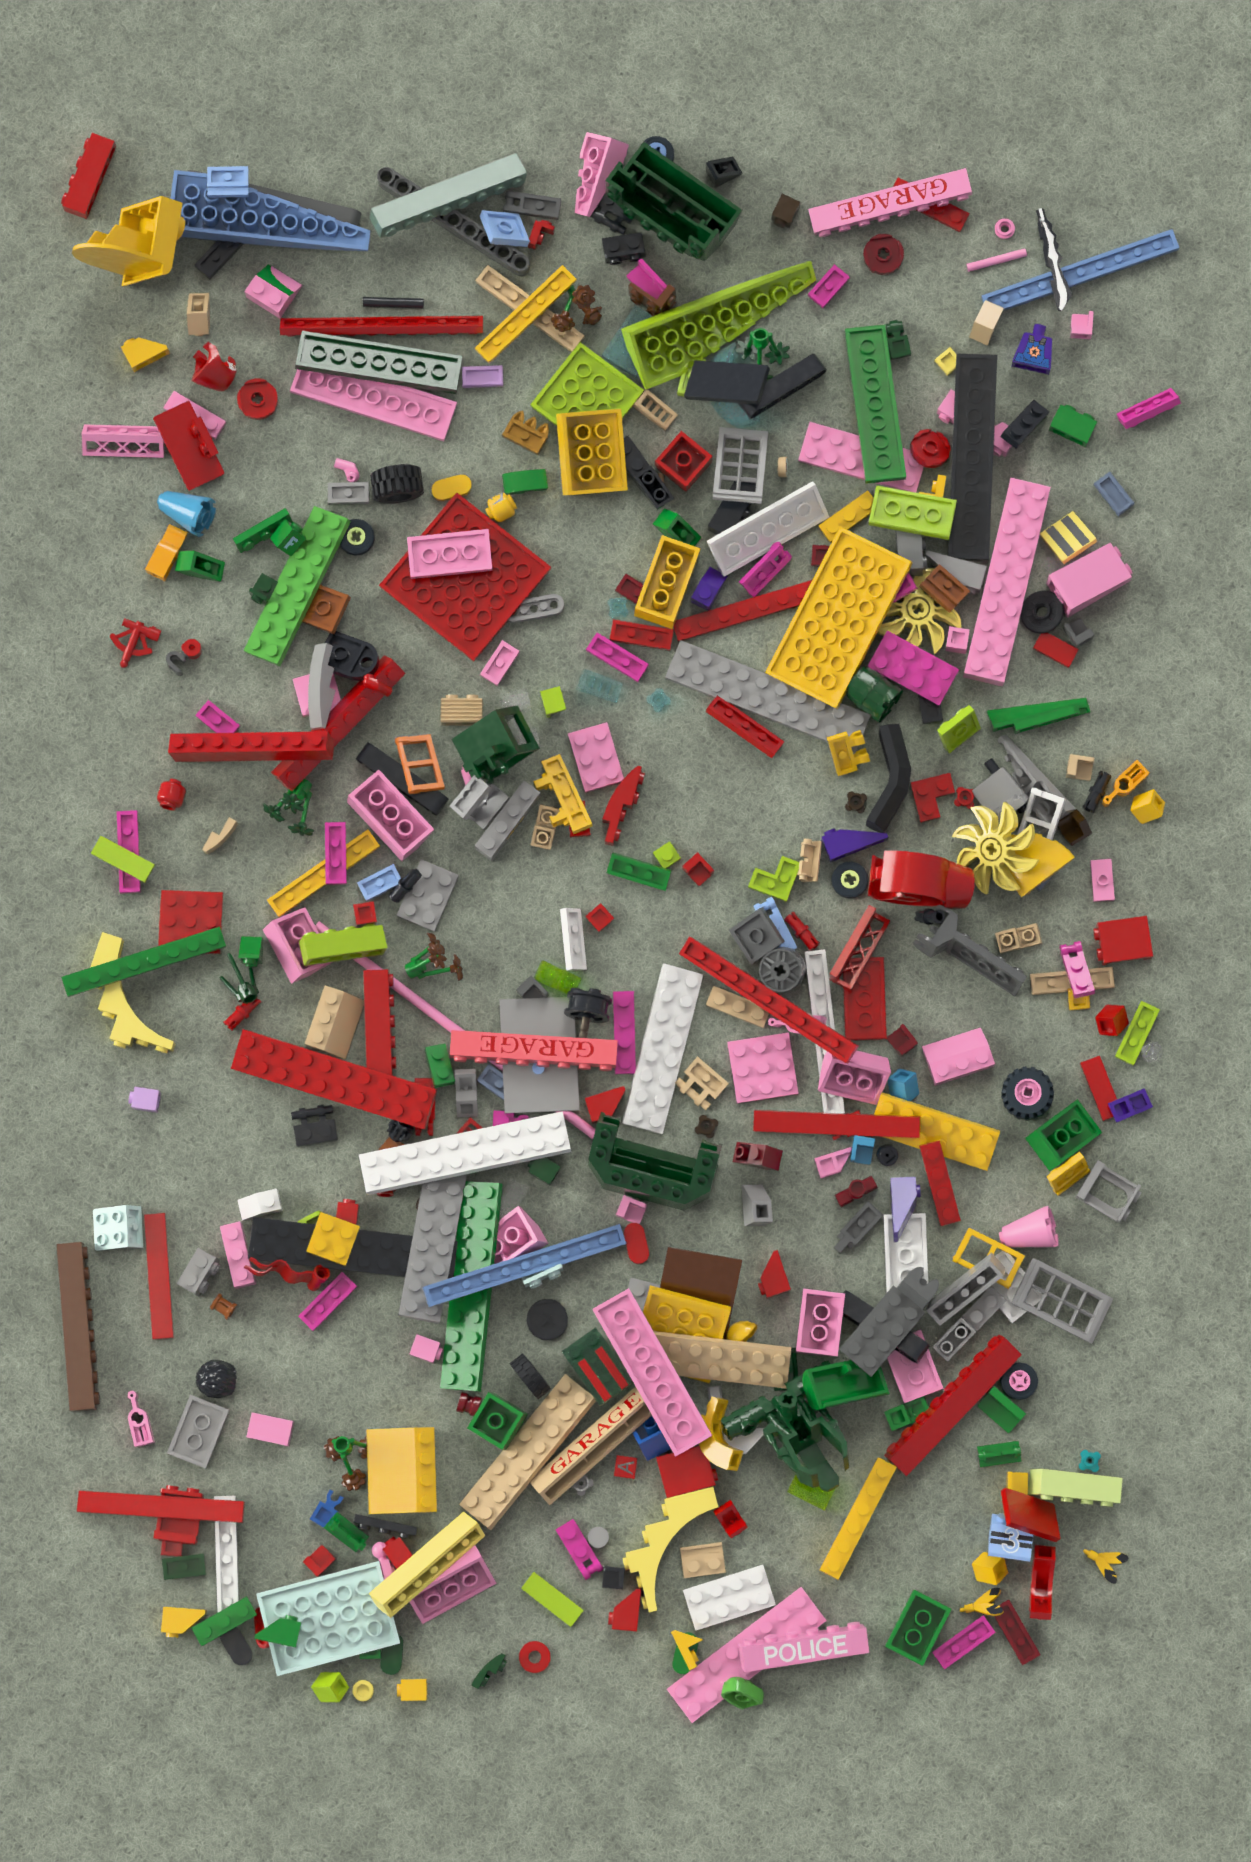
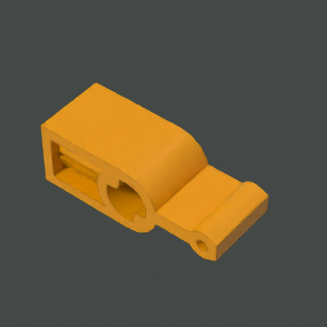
M169 524L162 540L158 543L145 568L146 572L166 581L178 557V553L187 538L188 532Z
M1136 760L1116 779L1113 786L1114 791L1109 796H1105L1101 804L1104 807H1108L1117 795L1121 797L1129 795L1149 776L1150 772ZM1120 782H1125L1128 784L1126 787L1127 790H1121L1119 788Z

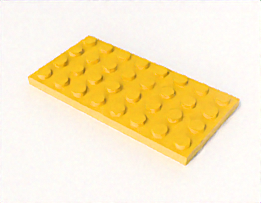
M839 527L765 673L838 709L847 692L848 684L856 675L913 562Z

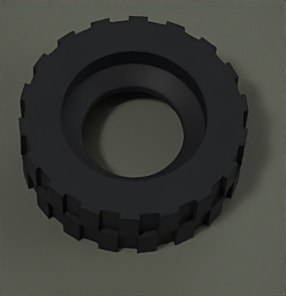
M523 1353L509 1363L537 1399H540L551 1390L544 1378Z

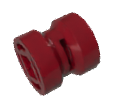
M462 1392L456 1412H467L470 1416L474 1417L481 1405L482 1397H471L468 1393Z

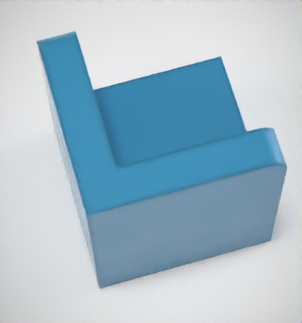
M899 1068L888 1078L890 1095L910 1102L919 1095L915 1072Z
M854 1135L850 1162L870 1165L875 1138Z

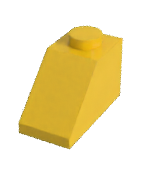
M139 337L136 339L131 338L121 346L134 372L170 354L166 345Z
M163 1607L161 1632H166V1637L178 1638L179 1634L186 1633L207 1615V1610Z

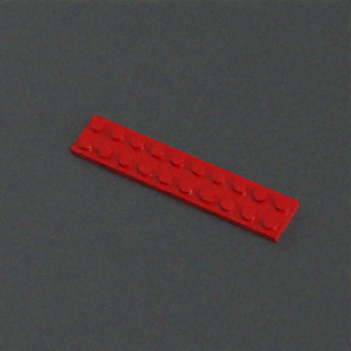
M242 1029L231 1069L421 1129H426L438 1090L246 1029Z

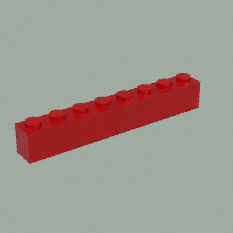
M384 655L380 659L379 667L373 675L375 679L392 688L406 673L393 659ZM361 680L330 711L326 728L311 731H328L335 740V747L384 695L366 688L363 685V680ZM282 760L271 773L286 788L293 791L322 760Z
M328 731L170 734L168 753L175 762L333 760L335 740Z
M998 1335L991 1338L987 1344L988 1346L974 1356L973 1362L959 1372V1377L945 1387L944 1393L932 1400L929 1409L920 1413L915 1419L916 1422L902 1432L901 1438L887 1448V1453L884 1456L902 1474L907 1476L1019 1359L1022 1354L1005 1337Z

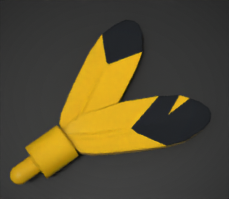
M1083 1550V1553L1087 1554L1088 1558L1095 1561L1106 1580L1116 1584L1117 1576L1109 1564L1124 1563L1129 1559L1128 1556L1120 1552L1097 1553L1093 1550Z
M1000 1588L988 1590L974 1603L964 1605V1608H960L959 1611L966 1613L976 1611L991 1616L1003 1614L1004 1611L999 1605L990 1604L999 1596Z

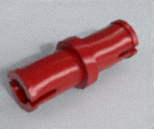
M792 912L784 919L795 932L796 938H800L809 951H813V948L815 949L819 946L820 942L809 931V926L804 925L795 912Z
M256 999L248 1004L242 1003L240 1006L237 1005L235 1007L236 1010L223 1023L227 1025L228 1029L233 1031L244 1019L249 1017V1014L261 1003V1000Z

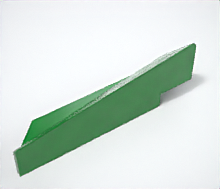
M1078 698L988 710L987 714L993 732L1013 727L1015 734L1087 714L1091 711L1087 699Z

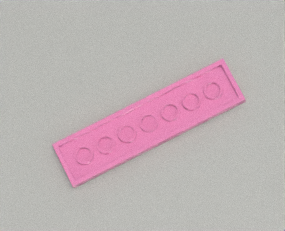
M298 369L290 392L440 441H445L457 406L455 401L407 386Z
M628 1288L593 1308V1312L675 1457L711 1437L712 1434L630 1289Z
M800 1587L705 1659L696 1668L667 1688V1690L691 1723H693L724 1699L721 1696L722 1687L729 1678L741 1677L749 1680L761 1671L744 1672L741 1667L738 1643H743L748 1638L763 1640L768 1635L782 1637L788 1632L806 1633V1630L818 1628L827 1620L803 1588Z

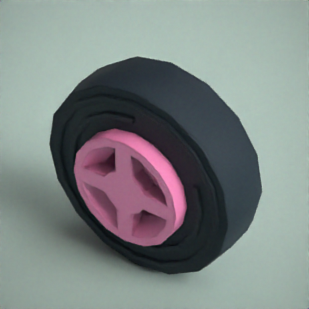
M1017 1362L1001 1376L1000 1383L1002 1390L1007 1396L1012 1399L1023 1400L1034 1394L1038 1386V1377L1031 1366L1026 1363Z

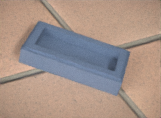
M1108 472L1093 484L1117 516L1135 504L1111 472Z

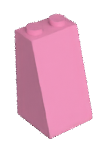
M1109 543L1049 575L1046 584L1050 591L1055 593L1061 604L1064 605V613L1067 618L1131 581L1132 570L1127 563L1124 564L1120 559L1122 555L1116 546L1113 547Z

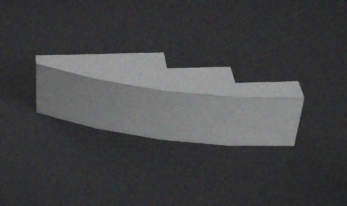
M328 643L315 645L310 666L308 709L310 728L312 730L326 728L336 691L329 687L334 668L328 665L333 647Z

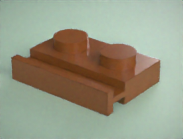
M940 564L919 586L948 613H951L970 592L968 588Z

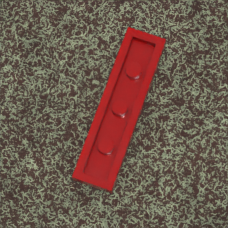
M898 177L893 187L909 182ZM950 203L940 207L937 204L929 206L930 209L920 212L958 232H961L970 214Z
M718 695L705 711L770 758H773L784 744V741Z
M940 1140L919 1145L940 1226L961 1221Z

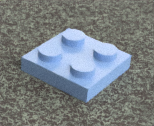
M482 210L480 219L490 244L528 246L530 240L519 214Z

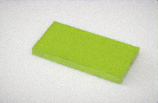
M876 485L868 525L949 540L957 500Z

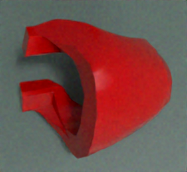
M207 342L203 345V348L209 352L208 360L207 356L200 350L193 356L196 360L195 372L191 381L203 387L223 392L230 387L237 372L236 362L229 356L228 361L223 363L217 347Z

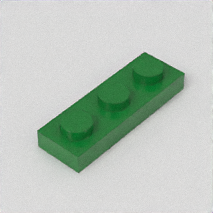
M284 508L232 539L239 552L242 553L251 550L259 542L268 540L285 519L290 523H293L287 509Z
M613 852L606 873L666 891L672 870Z
M246 1596L192 1627V1630L200 1645L204 1646L257 1616V1613Z

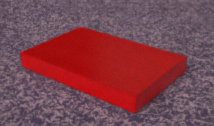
M1006 1487L1001 1490L1006 1526L1053 1542L1061 1539L1055 1504Z

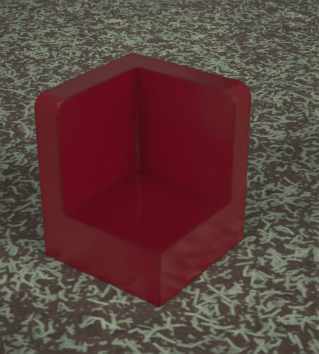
M904 1024L900 1025L896 1031L887 1037L888 1042L900 1057H903L918 1045V1042Z

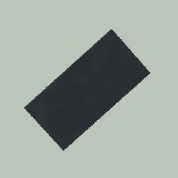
M695 360L684 397L687 400L759 405L770 368L768 365Z

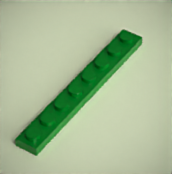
M220 927L65 975L61 978L67 997H71L225 948L226 944Z

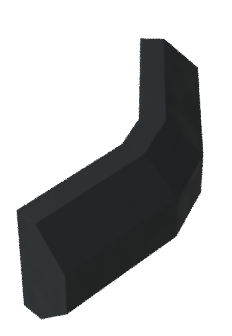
M900 724L880 726L878 733L889 772V780L869 814L865 826L879 833H885L909 790L911 765Z

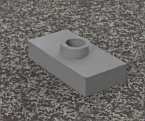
M369 482L328 483V505L369 504Z

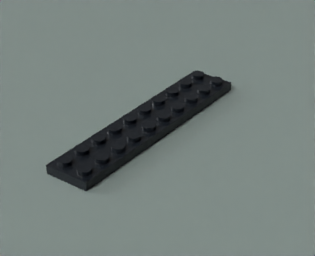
M956 354L950 499L957 500L949 538L948 556L958 559L989 560L998 355Z
M252 1218L248 1259L252 1257L256 1260L267 1262L284 1260L287 1264L310 1267L322 1265L328 1269L405 1277L413 1236L358 1230L346 1266L306 1252L316 1224ZM458 1241L454 1242L448 1279L454 1277Z

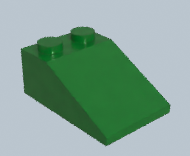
M1077 1099L1025 1137V1139L1047 1169L1051 1171L1100 1135L1102 1131Z

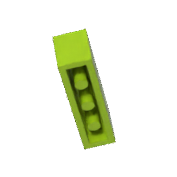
M374 923L367 924L362 928L350 926L340 931L329 929L319 934L308 932L302 936L299 942L304 966L383 955L388 948L383 926L375 925Z

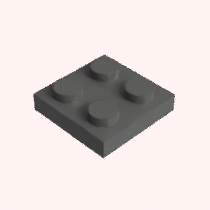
M763 907L729 929L750 964L756 963L767 953L785 942Z

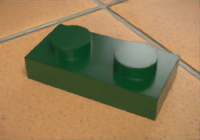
M204 1553L162 1559L164 1580L207 1575Z

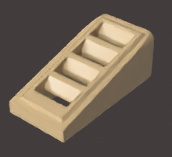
M648 389L644 390L633 405L637 411L664 431L678 416ZM648 398L649 402L644 407L642 403ZM653 403H655L656 406H655L654 409L650 412V411L648 410L649 407H650ZM659 408H662L663 411L656 417L655 413ZM666 413L670 414L663 423L661 421Z

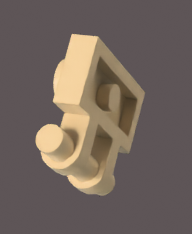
M698 1056L684 1071L689 1077L687 1082L683 1081L680 1077L675 1082V1085L680 1088V1092L686 1093L694 1100V1104L698 1107L701 1106L705 1110L711 1105L706 1100V1097L710 1095L716 1100L729 1085L726 1080ZM694 1083L703 1089L701 1094L691 1087Z

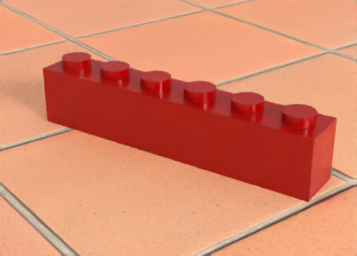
M388 969L363 970L367 1068L393 1075V1069H397L396 1057L392 1055V1048H396V1037L392 1036V1028H395V1015H391V1007H394L395 1003L394 994L390 995V986H394V976L390 974Z

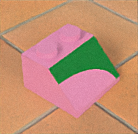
M268 264L255 275L244 292L246 298L280 319L302 285Z

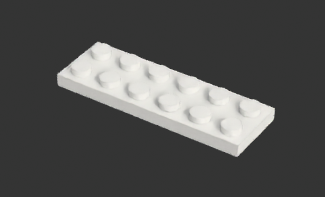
M810 482L707 540V543L721 574L726 576L767 553L775 542L783 544L829 518V515L816 484Z

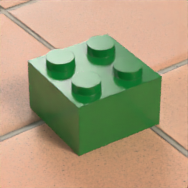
M488 1392L467 1429L498 1448L506 1450L528 1416V1413L497 1394Z

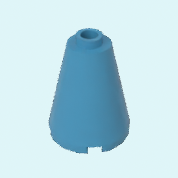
M165 491L159 495L157 500L158 507L162 512L197 537L204 535L201 533L204 528L209 529L216 513V508L213 507V503L216 502L209 497Z

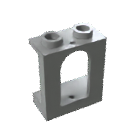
M474 775L451 803L450 807L463 819L467 820L469 818L485 830L510 797L496 785H489L487 780L483 778L477 779Z
M1097 1160L1076 1198L1117 1223L1121 1219L1125 1221L1131 1212L1128 1209L1132 1201L1136 1203L1142 1193L1139 1191L1141 1185L1132 1183ZM1098 1175L1126 1192L1128 1200L1124 1207L1113 1208L1088 1193Z

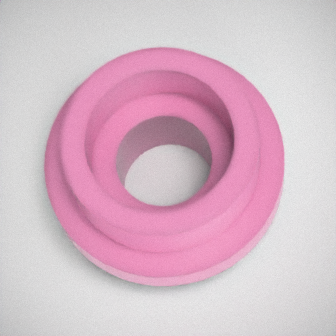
M1001 219L995 225V233L1001 239H1008L1015 232V226L1009 219ZM1006 226L1008 231L1002 232L1001 227Z

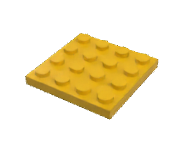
M651 1285L643 1308V1314L653 1331L723 1339L731 1307ZM688 1377L706 1383H710L711 1381L710 1379Z

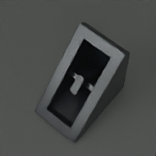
M733 156L706 162V173L715 188L743 174Z

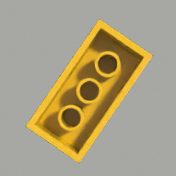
M663 535L661 536L635 607V617L673 629L701 548Z

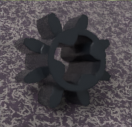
M392 1119L388 1124L387 1132H389V1137L395 1142H402L404 1139L408 1141L413 1134L412 1130L414 1128L412 1125Z

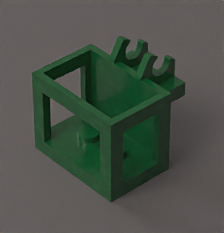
M518 705L496 709L452 738L464 763L462 766L465 772H469L471 778L475 775L477 779L483 778L487 780L489 785L494 783L493 778L501 774L506 775L509 773L508 770L540 749ZM513 718L515 719L527 742L526 744L518 745L507 724L508 721Z

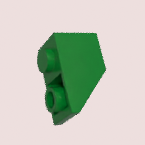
M241 936L238 958L242 964H245V967L256 968L258 964H263L264 940L262 937Z

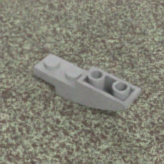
M991 1286L943 1335L933 1348L948 1362L1007 1300Z

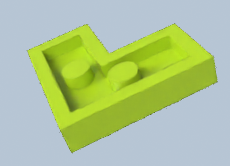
M782 856L775 875L755 868L748 888L787 902L799 871L800 862Z

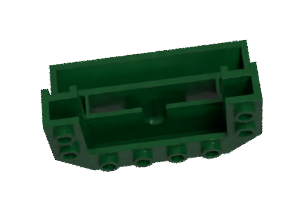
M645 142L641 144L624 169L623 163L619 161L605 180L607 197L624 211L625 216L632 220L635 218L641 222L640 225L645 230L654 231L661 241L665 243L668 241L674 245L673 248L680 254L685 253L698 260L706 261L721 246L735 227L742 213L741 208ZM647 185L662 194V199L646 188ZM695 217L701 222L698 224L692 219Z
M604 1112L600 1113L588 1158V1166L604 1190L683 1211L710 1197L723 1144L719 1143L717 1145L702 1139L697 1159L617 1138L621 1117L617 1116L616 1118L605 1115Z

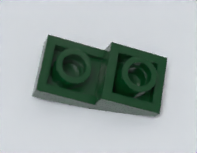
M501 1653L489 1661L475 1677L471 1686L477 1689L480 1686L485 1687L490 1678L487 1675L488 1671L497 1674L498 1671L502 1672L507 1663V1660L504 1659L506 1655Z

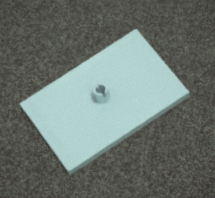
M379 1561L256 1594L265 1628L279 1618L285 1619L286 1615L298 1617L297 1621L301 1622L296 1648L269 1642L277 1676L400 1643L394 1617L390 1618L381 1611L369 1595L373 1589L384 1581Z

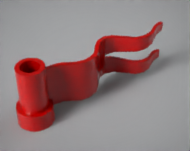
M250 1257L249 1261L253 1262L258 1268L266 1270L261 1272L248 1265L244 1266V1269L249 1270L256 1276H264L270 1271H276L290 1284L307 1283V1287L311 1291H317L321 1284L326 1282L330 1276L329 1269L322 1265H317L313 1271L295 1272L284 1260H276L269 1265H264L255 1258Z

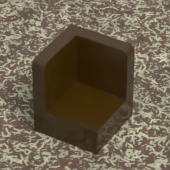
M1077 809L1060 819L1057 825L1063 838L1071 846L1092 834L1087 820Z

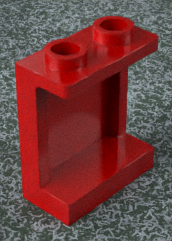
M1147 916L1098 922L1097 928L1093 929L1095 941L1099 940L1100 948L1096 949L1098 961H1102V966L1109 963L1137 959L1147 960L1153 957Z
M700 1446L692 1447L676 1457L674 1453L656 1457L667 1498L716 1486L715 1481H718L716 1469H711L710 1460L704 1455Z
M166 1485V1489L161 1488L160 1491L161 1496L204 1499V1495L199 1493L200 1490L194 1488H187V1491H179L177 1486ZM158 1518L153 1539L197 1546L200 1520Z

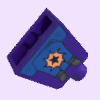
M1034 324L1033 333L1024 332L1011 367L1049 375L1051 369L1052 338L1044 336L1046 326Z

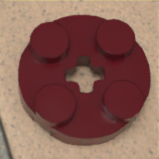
M889 234L873 236L865 245L863 252L865 265L872 273L879 275L894 273L900 268L904 258V249L901 242ZM881 250H885V253H889V256H886V259H882V257L878 256V254L881 253Z

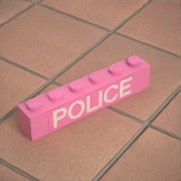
M851 1622L846 1627L840 1628L839 1625H831L827 1627V1630L820 1631L817 1628L806 1630V1633L798 1634V1632H788L782 1637L768 1635L763 1640L748 1638L743 1643H738L741 1667L744 1672L869 1653L867 1630L860 1622Z

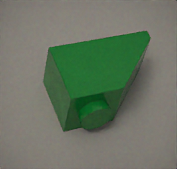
M666 508L662 510L653 522V525L666 537L695 546L701 539V536L679 514Z
M179 551L175 571L191 577L221 582L225 562L197 551Z
M286 1615L285 1619L279 1618L255 1634L254 1639L296 1648L301 1622L297 1621L298 1617Z

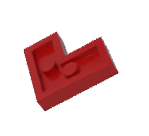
M946 773L910 782L920 823L940 818L936 798L955 793L951 774Z

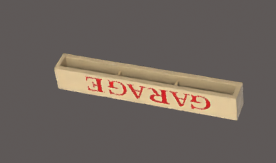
M636 1386L542 1468L532 1479L530 1484L549 1505L652 1416Z

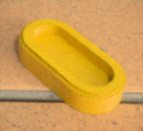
M456 475L441 479L432 485V495L438 501L450 500L456 493L465 496L471 491L472 483L466 475Z

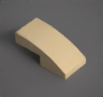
M229 817L220 835L211 832L202 849L203 852L210 854L219 848L231 836L238 825L237 821Z

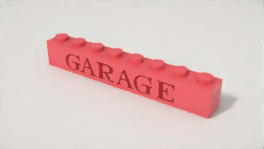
M451 1030L450 1058H454L455 1062H466V1059L475 1060V1063L481 1064L487 1063L488 1060L496 1061L495 1063L499 1065H507L508 1062H516L518 1066H528L529 1063H537L538 1067H549V1064H553L563 1069H568L570 1066H578V1069L582 1070L599 1067L601 1071H612V1068H616L618 1040Z

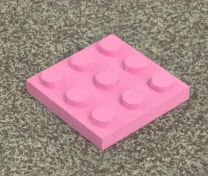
M789 1033L727 1042L737 1104L799 1094Z

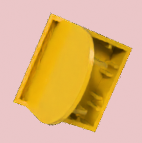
M159 196L122 208L119 225H114L109 234L95 231L87 243L78 244L73 247L72 255L86 264L123 275V287L166 275L172 269L176 240L180 239L185 229V219L181 216L182 202Z

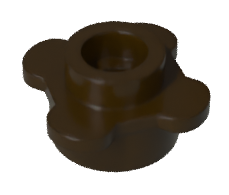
M848 792V802L845 804V809L847 811H857L860 814L865 811L864 802L867 800V796L864 793Z
M701 1115L699 1117V1124L695 1127V1133L706 1135L709 1139L714 1137V1129L718 1126V1121L707 1118L706 1115Z

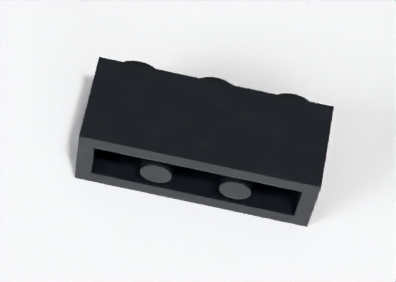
M736 481L733 482L729 490H736ZM741 482L740 491L755 492L756 483ZM723 500L708 524V530L718 535L741 522V520H745L751 512L749 507L752 503Z

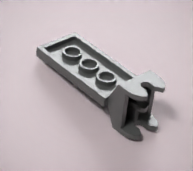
M937 905L935 909L942 910L945 913V920L941 922L940 928L933 925L930 927L929 930L935 934L932 939L918 933L916 936L918 940H914L913 945L930 958L946 950L947 953L1015 996L1027 977L1023 971L1007 964L1004 958L995 956L984 945H978L972 941L969 935L958 932V915L942 905Z
M916 1267L911 1270L897 1288L893 1285L839 1349L870 1377L873 1376L926 1313L923 1309L938 1290L939 1281L937 1279L931 1280L928 1283L925 1279H922L923 1267Z

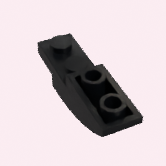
M626 436L624 438L626 471L646 498L658 510L672 501L674 497L653 467L648 464L631 438Z

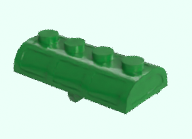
M851 1360L806 1369L802 1377L808 1403L814 1410L890 1394L881 1366L870 1377Z

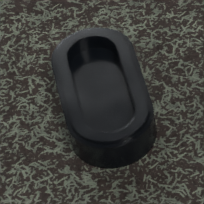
M237 1627L220 1636L222 1644L235 1664L246 1665L251 1661L253 1656L252 1650Z

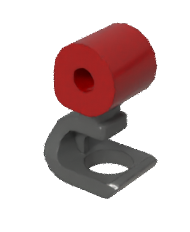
M196 639L185 641L181 646V653L172 651L166 655L167 665L177 676H182L183 673L172 663L173 660L177 659L184 664L187 658L194 660L200 657L202 648Z

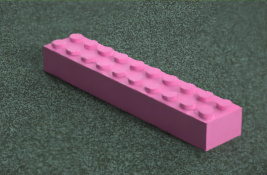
M1015 478L1010 479L966 662L964 678L1002 687L1004 685L1051 488L1049 486Z

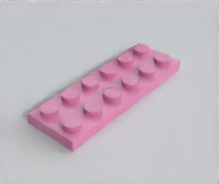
M809 422L798 461L865 480L859 435ZM903 448L906 480L879 482L876 484L916 493L924 466L920 465L913 458L910 450Z

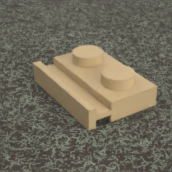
M722 1542L680 1548L684 1578L726 1573Z

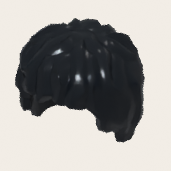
M210 1360L199 1368L196 1373L195 1383L199 1391L207 1397H227L232 1395L235 1390L237 1371L234 1365L228 1362Z

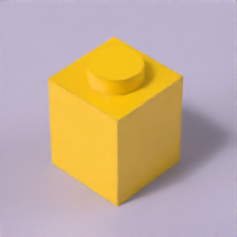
M401 1679V1684H397V1697H401V1701H426L427 1679Z

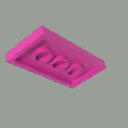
M886 631L867 666L939 706L959 672L958 668L889 631Z

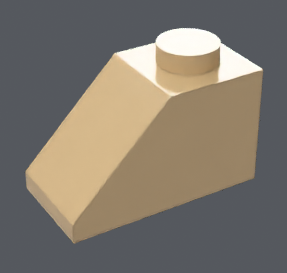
M209 293L189 294L187 307L189 335L203 336L209 334Z

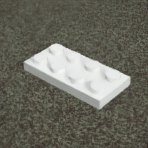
M926 1213L911 1215L898 1242L893 1240L892 1214L883 1215L886 1293L893 1285L897 1288L907 1274L916 1267L924 1268L922 1279H925L928 1283Z
M763 1565L683 1590L695 1631L776 1605Z

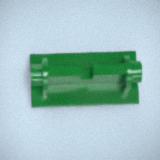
M1019 1441L977 1446L980 1467L1022 1462Z
M338 1512L324 1526V1529L354 1552L362 1551L366 1546L365 1541L369 1538L366 1533Z

